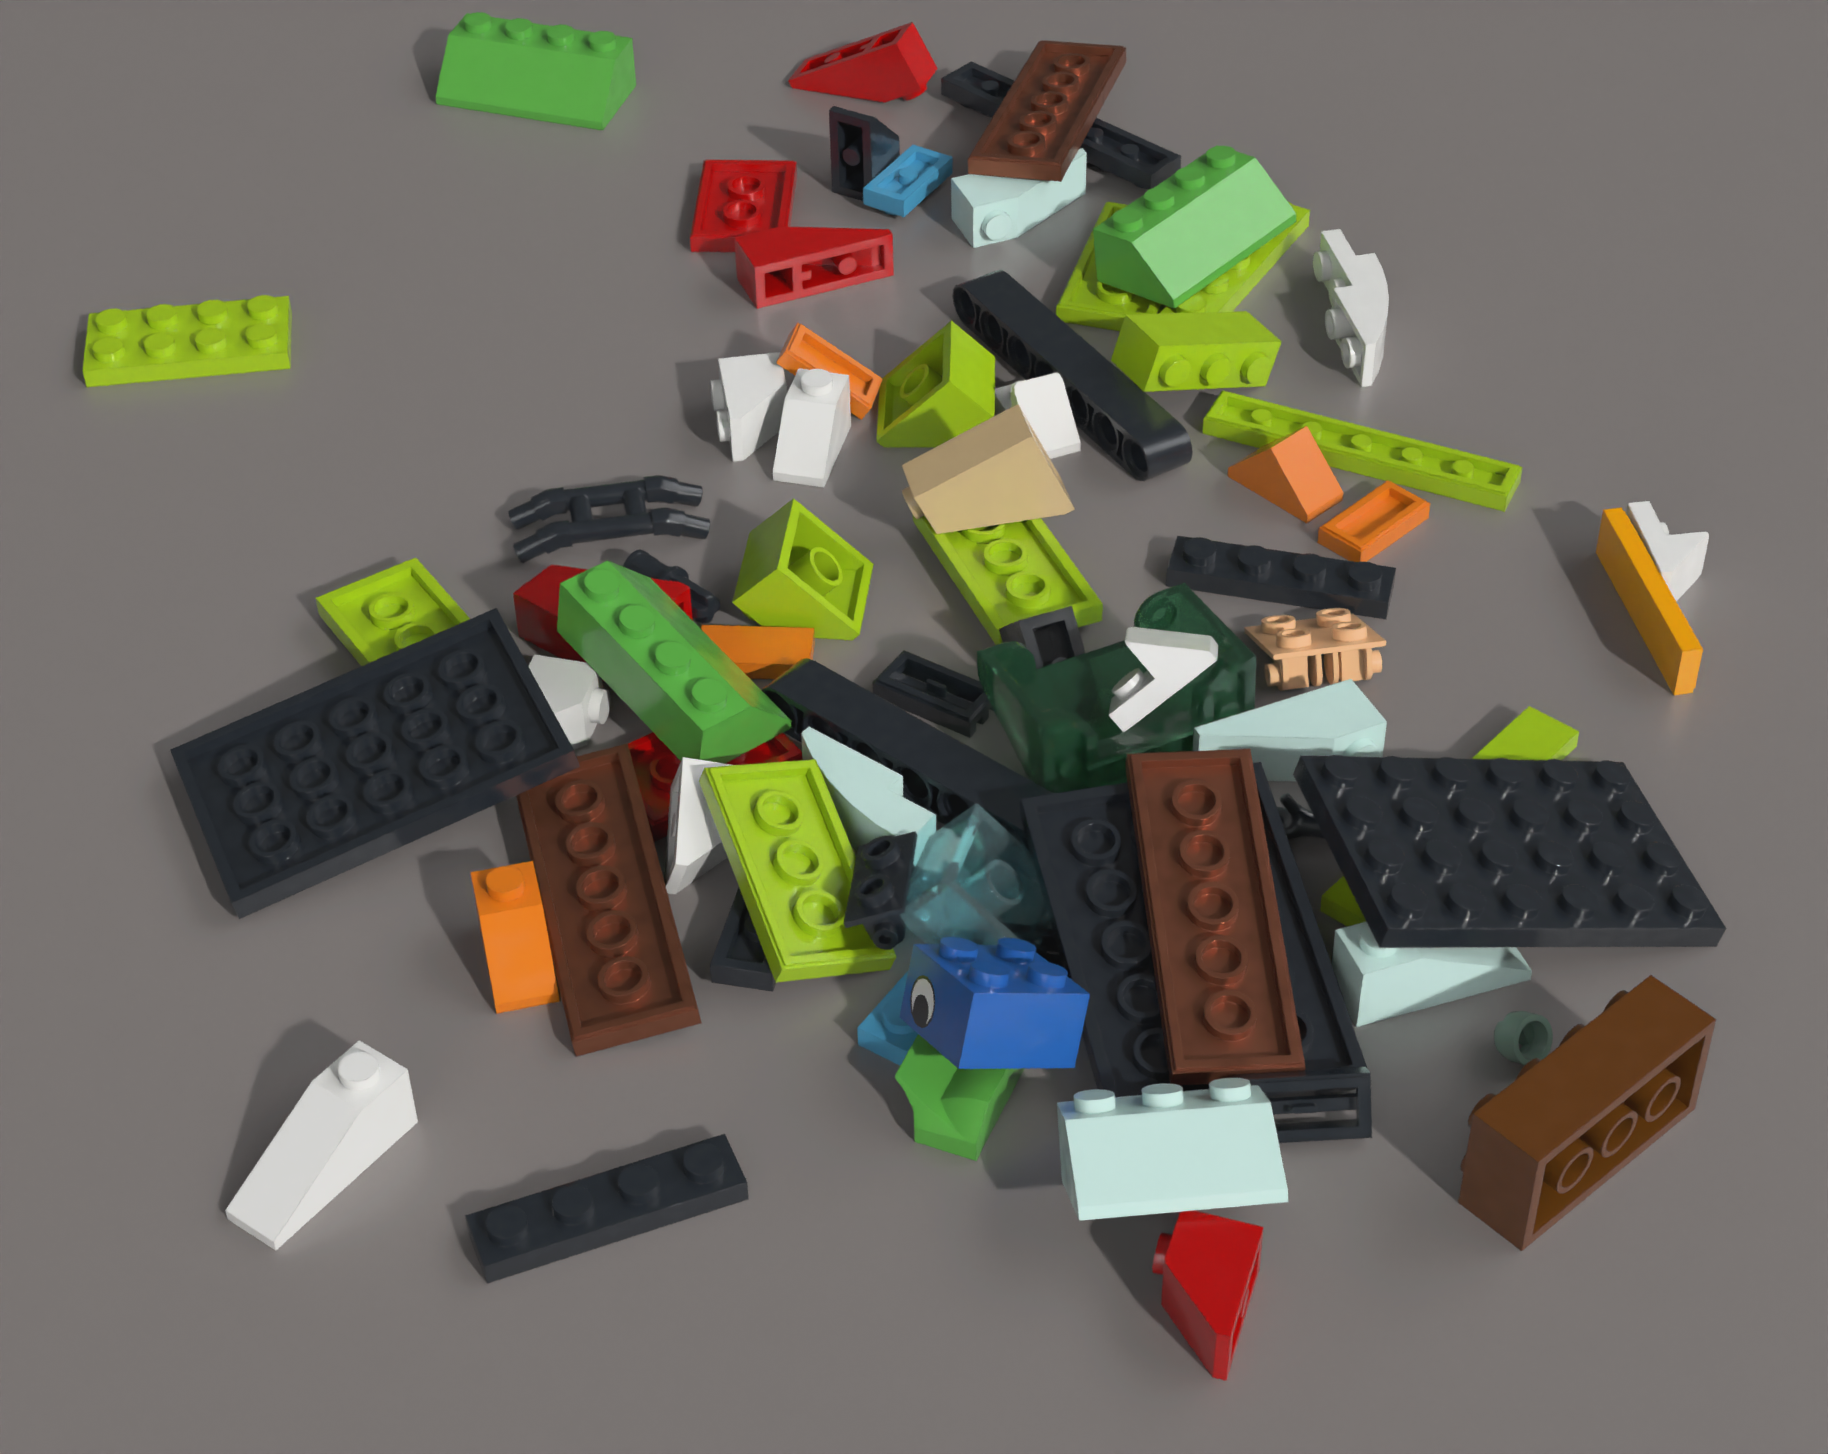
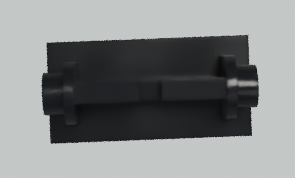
M916 831L895 837L881 836L870 841L868 844L858 846L844 925L848 928L863 924L874 945L880 949L889 950L903 941L906 934L903 913H905L909 885L914 881L916 873L913 864L918 837Z

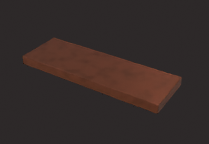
M1040 40L969 155L968 174L1061 182L1126 64V47Z
M628 743L576 756L580 767L516 795L530 859L533 861L551 953L576 1057L702 1023Z
M1232 749L1127 754L1125 768L1170 1084L1200 1085L1209 1084L1217 1079L1233 1078V1074L1305 1070L1304 1055L1251 750Z

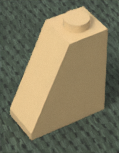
M1019 404L902 465L909 487L902 490L904 499L914 517L919 519L925 515L936 534L1065 515L1075 510L1061 476Z

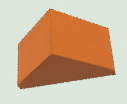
M1307 426L1260 447L1228 467V477L1306 524L1343 501V490Z

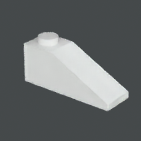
M360 1040L357 1041L310 1083L225 1210L227 1219L275 1251L280 1248L418 1122L408 1069Z

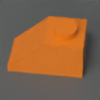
M533 861L470 872L496 1014L560 1002L543 904Z

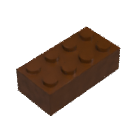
M1652 975L1631 991L1622 990L1618 992L1608 1002L1603 1013L1586 1026L1583 1024L1574 1026L1565 1035L1558 1048L1542 1060L1534 1058L1521 1069L1513 1083L1497 1095L1493 1093L1487 1094L1475 1105L1468 1118L1470 1134L1467 1153L1460 1166L1463 1177L1458 1203L1520 1251H1523L1695 1109L1716 1019Z

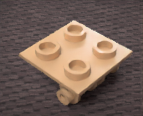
M1323 609L1316 612V618L1295 621L1293 616L1273 615L1261 619V625L1244 627V632L1274 660V663L1265 664V680L1268 687L1277 686L1280 691L1309 687L1308 674L1313 687L1321 686L1323 678L1321 654H1324L1325 673L1330 685L1338 683L1339 680L1341 682L1348 679L1353 681L1370 680L1373 673H1380L1382 671L1381 654L1379 650H1372V648L1386 646V640L1356 615L1350 614L1348 609Z

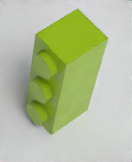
M1248 311L1125 315L1111 361L1144 392L1262 387L1267 384L1282 341Z

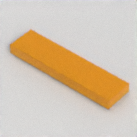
M1622 507L1604 509L1596 554L1673 695L1693 693L1697 682L1703 648L1626 512L1623 511Z

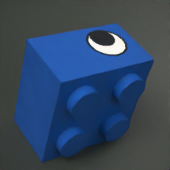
M943 937L940 939V944H913L899 1017L958 1069L1075 1068L1090 993L1070 979L1065 968L1049 963L1036 953V947L1030 942L1016 938H1000L997 941V945H977L975 942L964 938Z

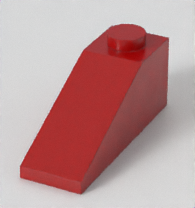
M911 22L807 58L788 82L793 89L884 103L900 97L904 101H908L920 96L927 90L926 84L938 68L914 23Z
M779 226L734 237L737 279L757 309L894 275L893 234L889 229Z

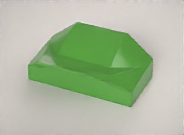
M918 1034L895 1075V1079L905 1091L913 1109L914 1141L977 1161L1024 1069H958Z

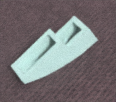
M808 727L801 733L803 760L816 759L852 848L857 851L858 846L868 844L878 837H895L916 831L918 837L913 861L916 869V878L937 858L936 814L903 797V776L811 727Z

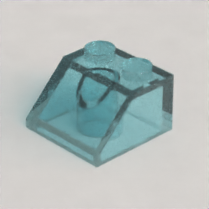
M977 803L929 836L911 875L905 913L900 914L907 928L926 944H940V939L943 937L964 938L975 942L977 945H997V941L1000 938H1016L1032 943L1036 947V953H1038L1050 922L1031 852ZM1001 922L1030 926L1028 933L1013 932Z

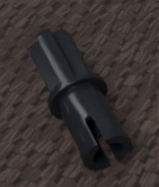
M642 549L632 552L623 564V567L649 578L682 582L690 586L692 617L702 624L711 622L714 614L720 610L719 598L689 580L687 571L679 566H667Z

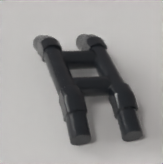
M662 475L643 477V480L565 490L563 487L547 489L532 496L530 501L508 511L510 520L517 530L540 519L544 521L554 515L567 514V511H570V523L569 520L552 522L537 529L535 534L513 544L515 553L522 563L541 554H550L560 548L573 547L572 544L646 534L676 537L684 535L706 539L710 530L709 518L688 515L682 510L671 508L650 509V512H647L645 501L647 503L663 502L668 504L676 502L697 507L701 502L702 486L679 482L677 478ZM624 505V516L593 519L591 510L593 507Z

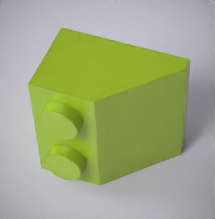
M950 321L882 378L883 380L879 387L876 442L882 447L935 448L994 417L995 356L953 321Z
M793 498L749 532L732 603L748 619L756 621L761 626L814 628L815 638L853 640L860 635L874 564Z

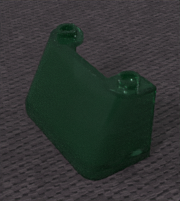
M1182 583L1158 591L1146 598L1135 614L1134 627L1211 636L1218 644L1217 661L1125 732L1109 716L1111 699L1115 696L1112 689L1124 676L1134 669L1139 668L1143 674L1147 671L1145 666L1125 644V640L1036 669L1034 655L1024 644L1016 641L1003 642L977 651V670L980 684L1027 778L1052 793H1061L1126 783L1125 766L1127 754L1193 751L1195 727L1255 709L1256 655L1186 583Z

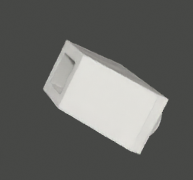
M780 352L718 359L719 379L710 380L713 410L716 411L719 442L729 441L733 462L745 460L780 430L784 399L787 395L783 367L776 363Z

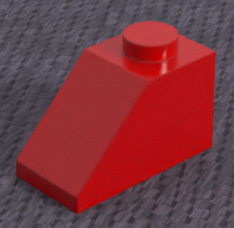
M1196 1210L1182 1211L1179 1213L1173 1234L1161 1232L1153 1259L1152 1273L1163 1276L1161 1305L1212 1378L1227 1381L1260 1271L1264 1227Z

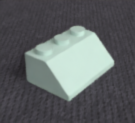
M1217 1079L1209 1083V1089L1183 1091L1182 1086L1176 1084H1153L1143 1087L1141 1089L1142 1095L1115 1097V1093L1110 1090L1093 1089L1075 1093L1074 1101L1057 1102L1062 1183L1079 1221L1288 1202V1188L1271 1102L1258 1085L1250 1086V1081L1247 1079Z

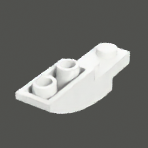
M1341 229L1321 231L1320 252L1314 253L1313 268L1316 279L1319 282L1323 281L1332 305V309L1326 310L1325 313L1326 332L1331 340L1335 339L1341 349L1344 366L1352 369L1361 387L1372 386L1383 359L1389 295L1383 268L1375 253L1355 255Z

